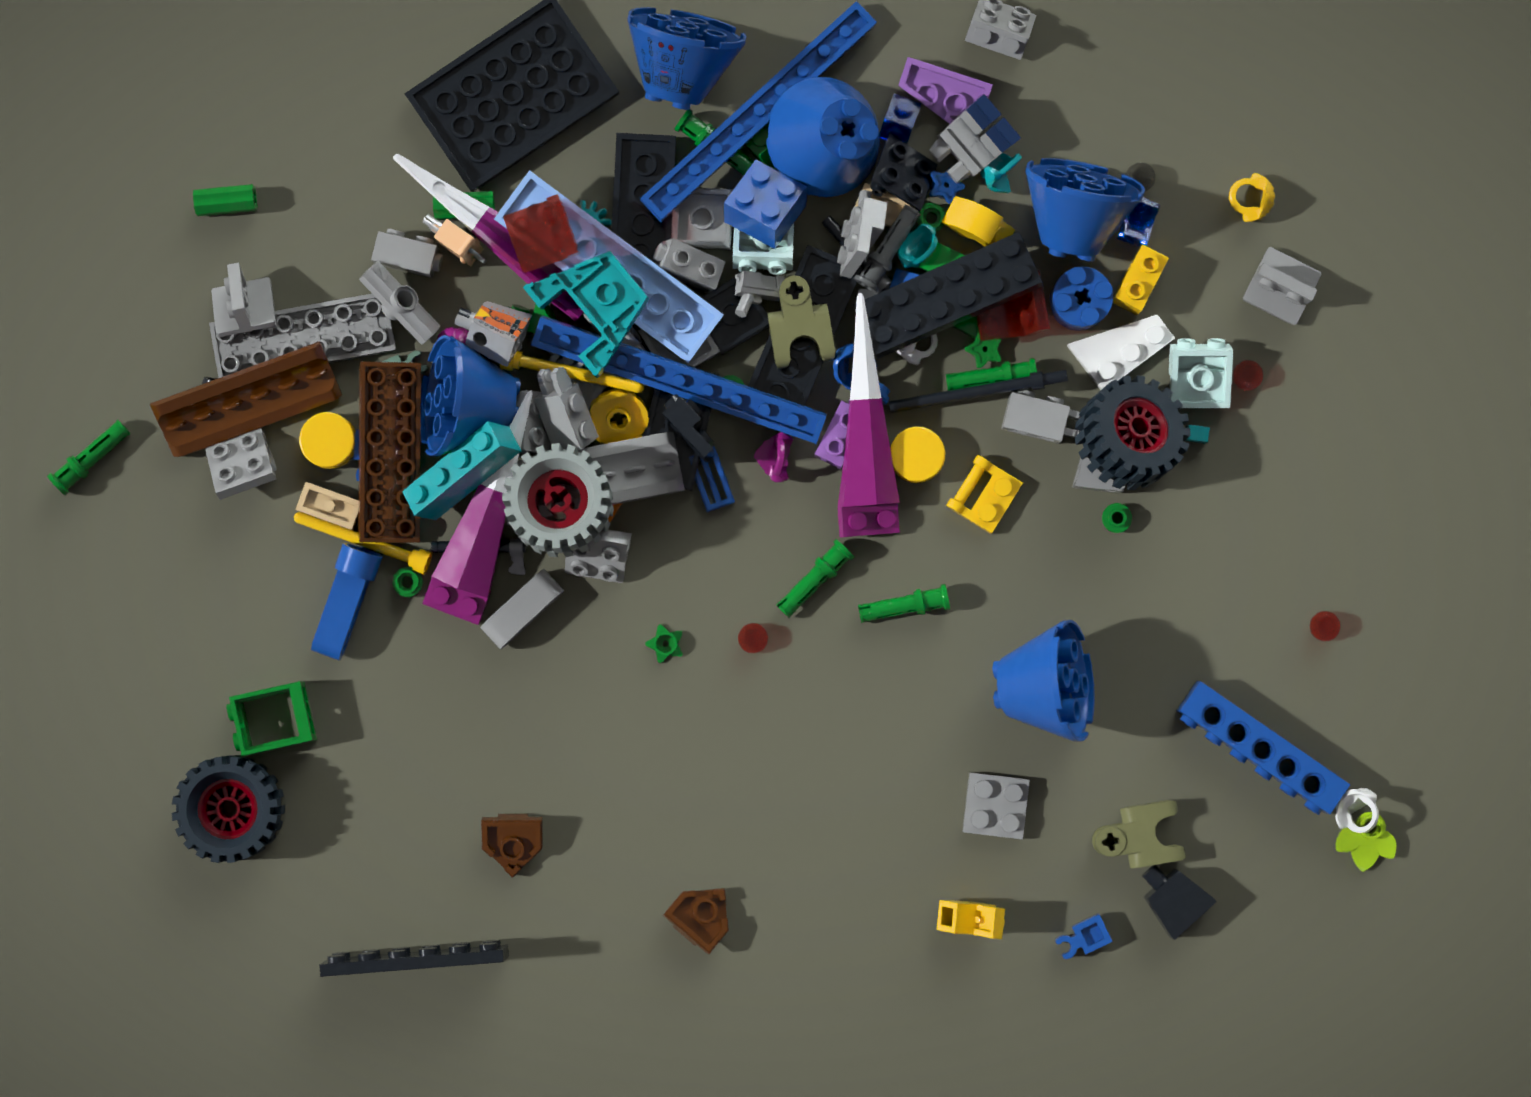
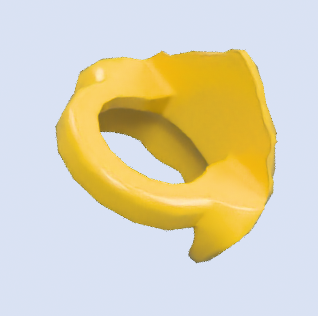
M1258 173L1252 174L1250 178L1236 181L1229 191L1231 207L1236 212L1243 214L1244 222L1261 220L1262 217H1265L1274 205V187L1267 178ZM1242 185H1252L1262 190L1263 195L1260 207L1241 206L1236 199L1238 188Z

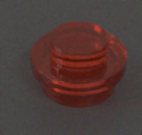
M1251 360L1240 362L1233 371L1234 383L1243 390L1257 388L1263 380L1262 368L1258 363Z
M1319 612L1310 621L1311 634L1320 641H1330L1338 635L1340 621L1331 612Z
M747 624L740 630L738 642L744 651L758 653L766 647L768 634L759 624Z

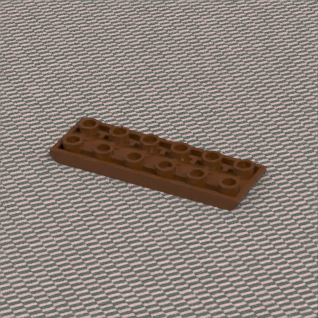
M319 341L152 402L150 407L173 456L182 457L335 401L342 396V392Z
M360 362L359 542L420 543V517L414 516L402 491L420 477L421 363Z

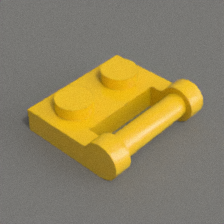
M977 455L973 461L975 465L954 499L950 498L946 506L992 534L1023 482L998 468L982 456ZM986 471L992 476L970 510L964 504L982 474Z

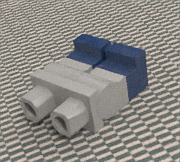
M985 94L980 95L937 135L939 139L928 150L938 162L950 153L957 159L958 162L946 171L955 183H959L969 176H975L1021 139L1004 117L999 119L981 136L978 135L1001 115Z

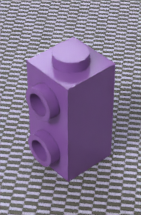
M850 399L847 403L841 400L814 457L839 469L842 468L844 461Z

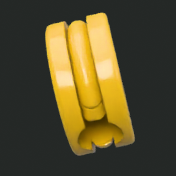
M323 412L316 414L308 419L301 429L299 437L301 451L307 460L321 468L335 469L342 467L354 456L356 430L347 419L336 413Z
M916 426L903 430L895 437L890 447L895 474L910 483L929 481L938 474L945 461V447L942 440L934 431L925 427Z

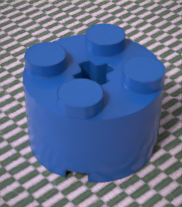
M1074 267L1065 272L1051 290L1049 299L1052 313L1056 321L1067 329L1074 331L1090 329L1099 324L1109 313L1113 302L1112 285L1101 272L1093 268ZM1080 293L1086 295L1085 300L1088 302L1079 305L1076 303L1078 298L1074 295L1078 296Z

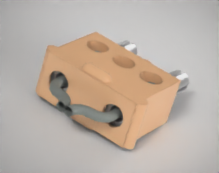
M430 214L425 216L432 221L429 222L425 218L423 219V223L435 233L434 238L442 247L458 257L463 264L471 267L476 259L484 264L487 260L480 255L484 248L480 245L478 238L472 237L448 219L442 224Z

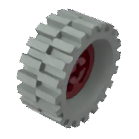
M560 443L551 444L552 450L546 451L542 445L535 448L537 451L536 455L531 457L527 452L521 456L524 463L520 467L515 463L510 469L513 476L511 479L506 477L504 486L507 493H502V501L506 506L504 511L510 525L526 546L530 545L535 552L542 554V551H545L549 557H558V553H564L565 557L574 556L573 550L580 549L582 553L589 549L587 544L592 540L596 544L601 539L599 534L601 530L607 531L610 525L608 517L613 516L614 511L612 500H614L613 492L602 467L597 461L594 462L591 455L583 450L582 453H579L576 446L568 445L567 449H562ZM555 484H569L580 492L581 501L578 509L574 510V500L566 488L554 486ZM545 495L544 503L549 512L551 511L553 517L565 519L564 521H550L539 513L541 496ZM559 498L564 500L565 504L560 507L558 504L555 505L554 500Z

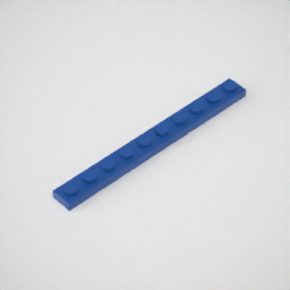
M856 1L640 198V201L662 222L769 124L768 118L772 107L788 88L800 81L820 77L873 29L877 22Z
M541 315L531 345L583 363L579 355L597 341L601 335ZM624 343L620 344L604 370L673 395L677 394L685 399L690 398L696 403L817 444L827 416L826 413Z

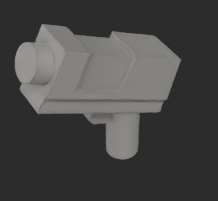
M743 271L735 275V296H742L735 310V314L739 317H746L751 304H759L762 302V299L780 301L779 289L782 281L785 280V276H765L762 273Z

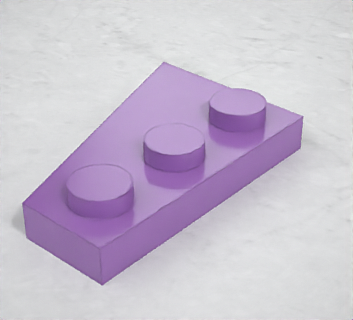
M908 57L898 86L950 124L980 95L985 94L989 98L993 84Z

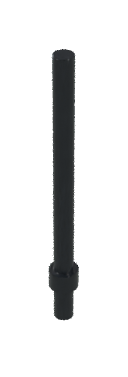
M1067 370L1044 374L1042 371L1032 372L1027 377L889 401L891 413L1028 388H1032L1033 391L1045 389V385L1067 382L1068 375Z

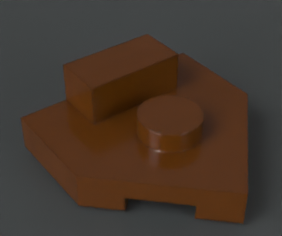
M498 814V817H482V850L490 857H493L512 878L542 850L543 817H529L528 814Z
M725 888L683 891L662 915L673 924V928L708 955L729 931Z

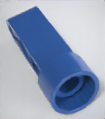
M342 544L335 564V568L338 571L315 633L311 651L339 661L342 659L369 582L375 581L383 558L382 555L353 544Z

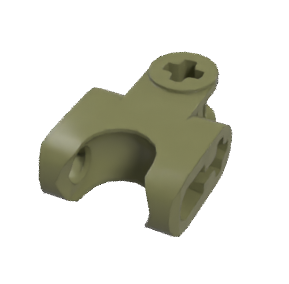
M792 275L782 281L779 289L782 311L767 313L777 368L784 369L789 366L791 361V343L801 337L809 338L816 343L822 360L833 361L835 358V347L827 303L812 306L808 282L800 276ZM792 284H795L797 289H802L803 291L799 293L798 299H793L792 295L786 294V291L790 290Z
M1163 800L1120 808L1122 823L1097 828L1092 835L1093 848L1097 853L1107 857L1128 854L1130 868L1147 867L1185 859L1186 853L1183 846L1176 844L1163 845L1158 841L1155 834L1156 826L1160 820L1174 816L1178 812L1177 801ZM1107 834L1115 837V842L1110 844V849L1102 844V840L1107 839Z

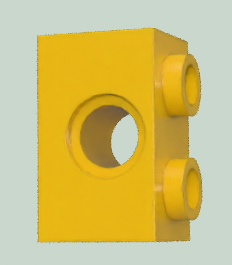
M1142 244L1113 296L1112 303L1138 315L1143 310L1169 258Z

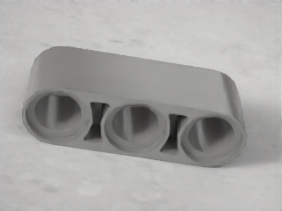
M542 569L488 618L480 628L501 650L549 607L564 590L545 569Z

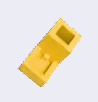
M957 196L954 197L941 222L958 235L976 240L984 247L1013 235L1015 231L996 212L974 201Z
M939 900L937 930L954 934H971L992 939H1002L1005 925V909L984 903Z

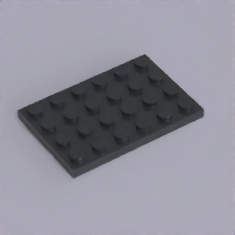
M543 0L404 94L469 190L475 192L620 93L558 1Z

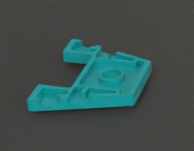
M611 251L574 265L575 267L560 273H553L550 277L538 282L528 283L523 287L541 310L564 291H567L601 333V337L583 351L579 358L596 378L601 376L649 300V297Z

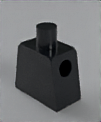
M1152 865L1142 875L1152 887L1144 898L1167 935L1173 940L1177 939L1217 902L1211 895L1177 869H1173L1166 876L1157 865Z

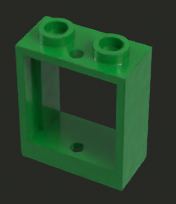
M305 681L229 697L230 703L226 705L227 714L230 722L234 721L236 733H233V742L236 751H241V756L317 740ZM290 692L299 736L253 746L243 702Z

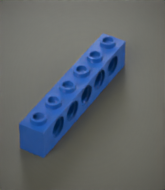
M1201 681L1194 683L1176 710L1182 715L1180 720L1194 730L1197 726L1207 732L1204 736L1219 747L1223 743L1232 750L1229 754L1243 764L1247 760L1257 766L1254 770L1257 774L1268 781L1272 777L1281 783L1279 789L1293 798L1299 795L1305 799L1304 806L1317 815H1320L1321 812L1331 814L1350 786L1348 782ZM1209 707H1214L1218 711V719L1213 724L1207 723L1204 718V713ZM1235 724L1240 725L1243 729V736L1238 741H1233L1229 736V730ZM1263 741L1268 747V752L1265 757L1258 758L1254 753V747L1258 742ZM1287 758L1292 762L1293 769L1290 774L1284 776L1279 770V765L1282 760ZM1309 776H1314L1317 780V788L1309 793L1304 788V782Z

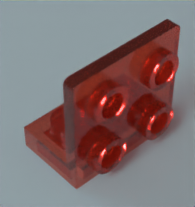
M558 194L546 198L547 201L504 216L507 230L524 273L581 254L561 197Z
M1043 287L976 316L981 341L1033 336L1050 329Z

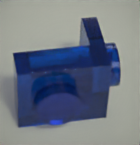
M893 94L880 130V138L887 140L888 134L891 133L908 144L922 103Z
M1143 198L1121 225L1117 239L1139 247L1142 244L1146 246L1161 205Z

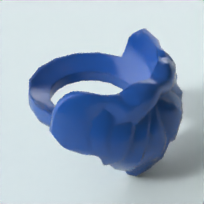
M851 343L837 349L833 360L834 378L849 390H851L852 373H848L849 358L854 355V344Z

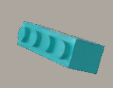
M487 421L402 492L414 516L437 520L519 454L521 449L509 426Z

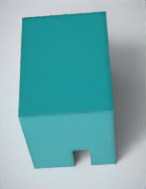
M1186 426V428H1190L1191 436L1185 441L1208 443L1210 427Z

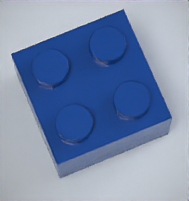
M755 160L725 200L724 222L776 249L806 207L807 186Z

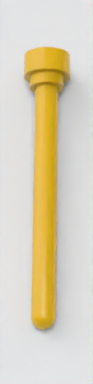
M521 351L516 352L507 367L500 364L501 369L513 371V369L519 370L520 367L540 371V369H550L553 371L554 368L564 367L567 375L572 379L640 393L644 390V384L627 378L605 373L596 378L590 370L525 356Z
M297 512L294 515V521L298 524L407 562L414 572L425 575L429 568L432 552L424 549L409 551L386 542H359L358 532L303 512Z

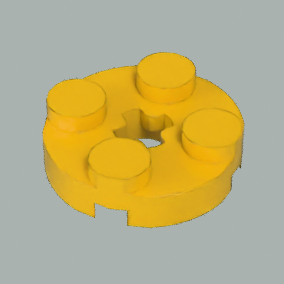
M611 389L601 393L590 403L589 413L599 436L596 440L600 443L607 444L642 437L643 432L648 426L649 417L646 406L635 392ZM619 412L627 416L622 419L623 424L617 425L616 421L610 422V418L614 417L615 413Z

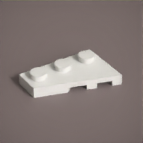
M1154 315L1069 343L1067 347L1101 390L1115 379L1118 381L1123 376H1126L1174 340L1175 337L1160 317Z

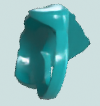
M1002 153L981 170L980 175L985 178L986 186L989 190L1000 193L1011 192L1006 173L1022 159L1019 153L1013 157Z
M921 224L908 234L898 249V257L904 268L919 267L920 263L934 251L938 243L934 227Z

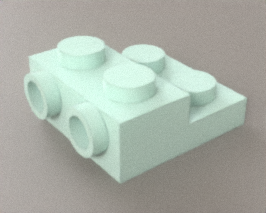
M794 224L776 249L734 228L733 269H738L740 272H756V269H764L773 275H782L786 273V270H792Z
M1181 338L1177 340V344H1170L1169 375L1170 390L1173 393L1169 398L1172 402L1179 399L1183 405L1181 408H1230L1233 349L1231 345L1225 344V340L1220 338L1208 339L1207 344H1195L1194 339Z

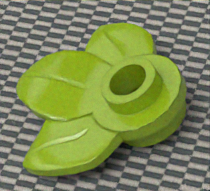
M1372 812L1362 813L1357 818L1355 824L1358 827H1365V824L1372 819ZM1380 815L1372 832L1360 834L1351 831L1347 827L1340 831L1335 844L1336 851L1338 852L1351 851L1355 865L1362 872L1373 866L1379 855L1388 859H1394L1397 847L1394 836L1386 831L1385 821Z

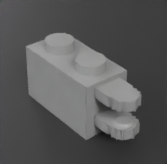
M564 367L554 368L553 371L550 369H540L537 379L542 392L533 399L551 444L560 443L562 449H567L568 445L576 446L577 450H582L599 436L579 384L571 383Z
M1022 389L1018 390L1017 393L1011 392L1009 395L1001 430L1059 444L1062 442L1063 436L1075 438L1081 432L1080 430L1065 427L1067 418L1078 421L1081 416H1079V411L1071 410L1070 406L1063 405V399L1047 396L1046 400L1035 398L1034 392Z

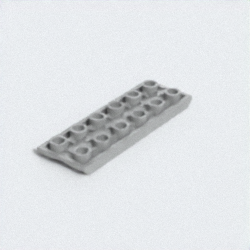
M372 293L275 311V326L224 337L217 336L215 322L209 323L218 378L319 341L329 363L396 350L391 319L384 315L381 302Z
M664 432L578 450L579 453H582L583 450L589 453L594 462L597 461L602 467L613 492L614 500H612V505L685 491L673 432ZM523 460L517 462L519 467L524 463ZM564 483L554 485L565 487L574 500V510L579 508L581 497L580 492L575 487ZM543 495L539 501V513L544 518L552 517L551 511L549 512L544 503L545 495ZM559 498L554 500L555 505L558 504L560 507L565 504L564 500ZM506 517L507 525H510V522Z

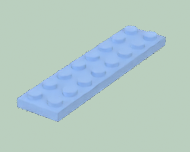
M530 170L494 218V220L563 271L575 267L574 265L611 251L649 297L648 302L634 323L687 363L690 362L724 316V314Z

